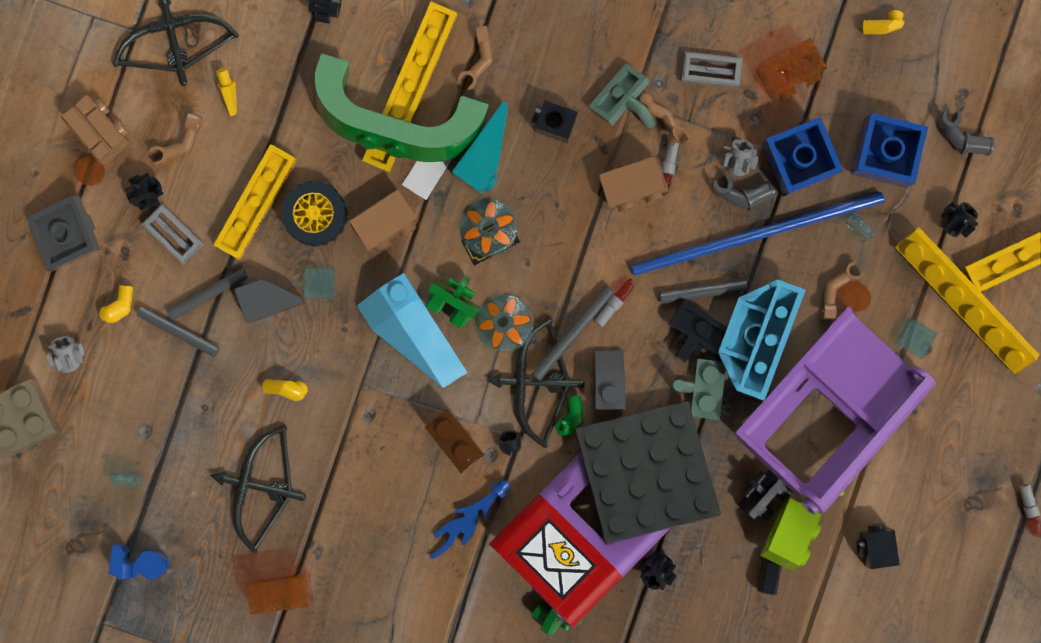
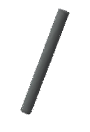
M608 286L603 288L531 374L537 380L541 381L603 308L610 297L614 295L615 292Z

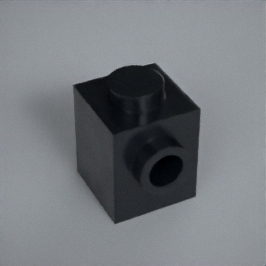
M880 523L868 525V530L859 531L860 539H857V550L859 556L864 559L865 567L877 569L900 565L894 529L885 528V524Z

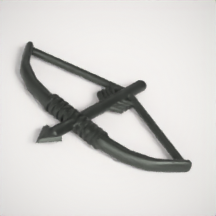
M159 0L158 6L162 7L165 19L163 21L150 22L133 30L123 39L113 61V66L178 72L180 84L186 86L185 70L233 38H238L239 34L221 18L205 13L183 14L173 18L169 8L172 2L170 0ZM194 22H209L222 26L230 33L229 36L189 61L186 50L179 48L175 28L183 27V25L187 26V24L190 25ZM158 31H168L172 51L167 55L170 66L120 61L125 48L135 39L148 33L154 34V32L158 33Z
M548 318L535 326L523 339L518 352L517 365H515L517 367L515 369V378H505L499 374L486 380L499 388L502 385L516 386L514 401L517 419L523 431L544 448L548 447V439L569 387L583 388L585 386L584 381L569 379L562 356L558 360L563 374L551 373L547 379H541V381L525 377L527 375V351L535 334L548 325L554 346L558 343L552 325V318ZM526 386H547L550 393H562L543 440L532 432L526 420L524 408Z
M287 426L261 435L251 445L244 463H242L243 466H241L242 470H240L239 478L226 476V472L209 475L221 486L224 483L237 485L235 499H233V522L237 535L254 554L257 553L258 546L290 498L300 501L306 500L305 494L292 491L286 439ZM281 433L286 483L274 481L268 486L250 481L249 478H251L250 475L254 466L253 460L258 449L268 438ZM248 488L266 492L269 494L270 500L281 502L254 545L245 536L241 523L242 506L247 493L246 489Z

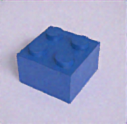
M870 113L863 120L851 175L905 188L914 185L928 126Z
M821 117L767 138L761 144L783 197L843 172Z

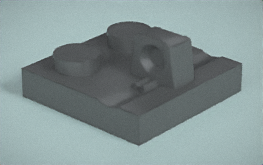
M72 195L27 217L47 271H55L100 250L93 232L95 226L92 219H88L79 195Z

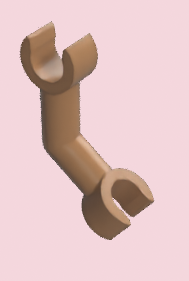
M487 25L475 27L481 58L469 71L462 72L458 77V82L465 76H470L473 79V83L468 87V91L475 88L477 78L493 61Z
M641 93L639 101L645 104L652 115L663 120L669 132L667 136L669 144L673 147L680 140L684 146L689 140V134L684 128L678 126L672 112L654 103L651 95Z
M189 113L185 121V131L181 142L164 148L160 146L150 148L149 152L160 150L163 154L162 159L153 164L164 165L169 158L189 152L195 135L201 127L203 118Z
M857 261L850 262L842 273L825 283L821 320L836 319V290L849 281H857L864 276L865 272L858 276H853L850 273V268Z

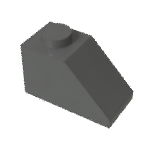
M257 276L241 281V287L235 289L244 318L248 323H253L305 304L304 298L266 280H258Z
M594 351V409H625L623 351Z

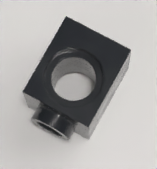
M545 100L542 108L536 107L531 123L536 124V133L568 143L578 112ZM551 114L558 115L562 123L556 128H551L545 122L546 117Z

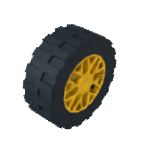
M306 181L305 184L300 183L294 190L291 189L288 192L289 195L286 199L284 198L283 209H281V215H283L282 222L287 229L286 231L295 240L312 247L325 246L329 242L335 241L339 234H342L344 225L347 224L346 217L348 212L344 199L332 186L320 181Z

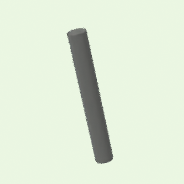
M241 268L168 309L167 313L171 320H174L249 277L245 269Z
M746 280L660 292V302L665 304L747 291Z
M144 306L137 313V316L212 357H215L219 350V347Z

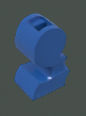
M118 542L112 545L108 574L116 576L119 580L136 578L140 575L148 579H155L165 574L169 568L167 555L159 550L147 549L140 554L135 563H132L129 560L131 550L125 544Z

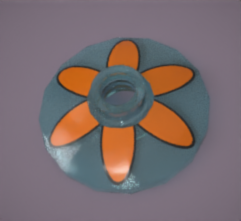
M494 199L480 200L472 204L464 212L460 223L461 237L465 245L474 253L485 257L497 256L507 251L514 243L518 232L517 220L512 210L503 202ZM485 222L493 223L494 228L491 232L483 230Z
M510 295L496 296L488 300L479 310L476 319L477 333L481 341L490 349L498 352H512L522 347L530 338L534 327L533 315L528 305L519 298ZM502 317L508 318V324L505 327L498 325V321Z

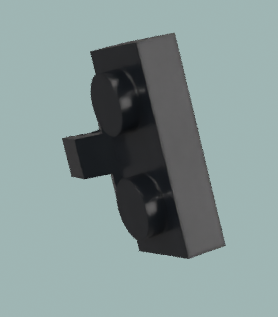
M683 300L668 323V326L681 333L677 340L683 344L675 357L684 363L693 351L700 354L703 348L716 357L719 355L718 351L727 327L694 305Z

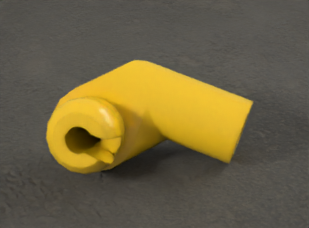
M900 10L889 11L888 20H864L863 34H887L901 29L905 22L903 20V12Z
M119 285L117 300L100 309V318L107 323H115L128 315L131 311L134 287Z
M266 379L262 384L265 394L280 395L292 401L304 399L308 392L307 385L301 381L292 382Z

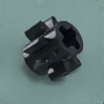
M309 0L308 11L315 14L314 19L317 22L330 24L331 17H339L342 0Z
M145 173L142 176L137 174L128 180L131 186L127 187L125 192H127V199L130 204L139 207L140 211L147 207L152 209L160 204L157 198L162 196L163 192L161 184L156 178L149 176V173Z
M953 201L941 214V217L944 218L941 222L943 229L953 237H958L962 234L967 238L976 230L975 227L978 225V222L975 221L978 218V213L967 202H962L958 206Z
M651 553L649 558H644L639 566V569L643 571L640 578H642L643 583L647 587L654 590H664L666 585L671 586L677 575L673 573L676 566L667 555Z

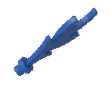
M502 478L498 483L494 482L491 485L494 491L485 498L470 506L458 508L456 512L464 513L465 516L451 521L434 534L435 538L445 532H448L450 536L444 546L432 554L430 558L434 559L444 553L454 543L460 532L464 534L462 545H465L476 530L478 511L482 509L483 516L487 518L495 498L498 495L504 498L507 495L505 491L511 485Z

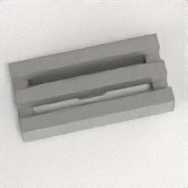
M685 51L681 82L739 88L743 58ZM690 60L735 65V70L691 65ZM691 71L734 76V80L688 74Z
M162 203L142 223L183 265L188 262L190 257L196 254L199 248L201 249L205 245ZM161 213L170 219L194 243L191 247L159 217ZM154 220L186 251L184 255L151 225Z

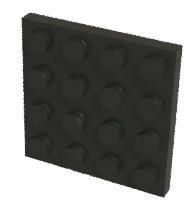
M689 401L575 429V435L605 545L721 515Z

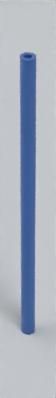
M878 192L631 265L634 276L882 204L884 203V196L882 192Z

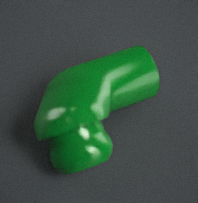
M581 396L567 397L568 413L555 425V430L559 435L570 436L575 432V429L582 425L584 417Z

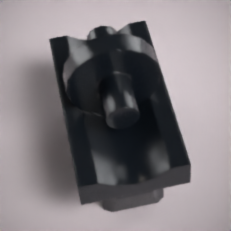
M770 469L766 474L760 471L754 479L746 474L743 479L749 485L743 490L742 494L745 497L737 506L753 519L757 518L767 523L775 512L768 503L775 496L784 502L793 494V491Z

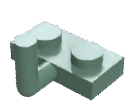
M627 63L588 106L593 113L611 126L615 124L628 108L639 116L646 128H652L655 125V120L647 107L636 100L650 82L646 76Z
M696 359L694 382L673 380L670 384L671 389L678 392L692 393L690 408L693 417L720 420L726 369L723 362Z

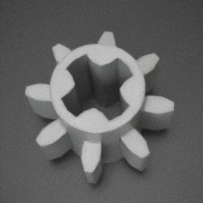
M735 140L731 142L730 147L724 146L721 159H723L722 166L726 167V170L735 176L748 174L749 168L756 169L759 158L756 156L757 149H754L749 141Z
M62 336L53 340L51 346L47 347L49 353L46 354L50 367L55 366L57 371L69 373L76 370L80 363H83L82 356L85 353L82 343H75L74 338Z

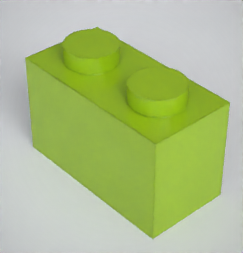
M789 498L782 503L760 556L790 571L804 566L811 553V550L808 549L811 539L815 540L821 530L822 525L818 522L822 514L816 513L813 515L800 502Z

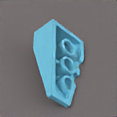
M404 273L377 289L357 305L372 331L442 388L468 373Z

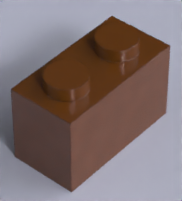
M449 408L425 426V429L460 473H463L485 455Z

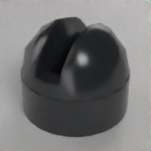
M513 430L506 431L497 437L499 448L504 454L511 456V452L515 451L517 454L520 451L522 441L519 432Z

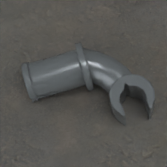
M947 109L940 114L937 119L939 128L945 131L947 138L959 150L961 155H965L967 152L984 154L986 156L992 154L994 149L993 137L969 135L968 132L962 133L958 125L961 123L962 117L959 110L952 115V121L947 119Z
M726 174L723 178L726 188H720L717 185L716 179H714L712 184V192L715 196L724 198L733 205L747 208L748 211L753 210V206L776 197L775 190L770 181L747 191L742 189L740 192L733 189V180Z

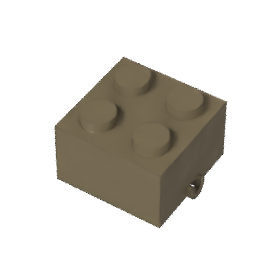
M29 379L0 393L1 459L13 457L27 449H30V451L41 446V442L62 433L37 380Z

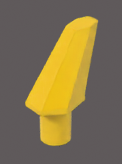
M220 68L216 71L219 80L217 88L228 114L234 116L237 114L236 83L230 79L227 68Z

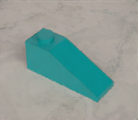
M504 101L452 171L454 177L479 195H482L484 191L489 193L499 180L496 175L499 169L508 115V104Z

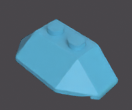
M776 280L738 298L718 351L736 391L763 401L765 400L806 291L805 289Z

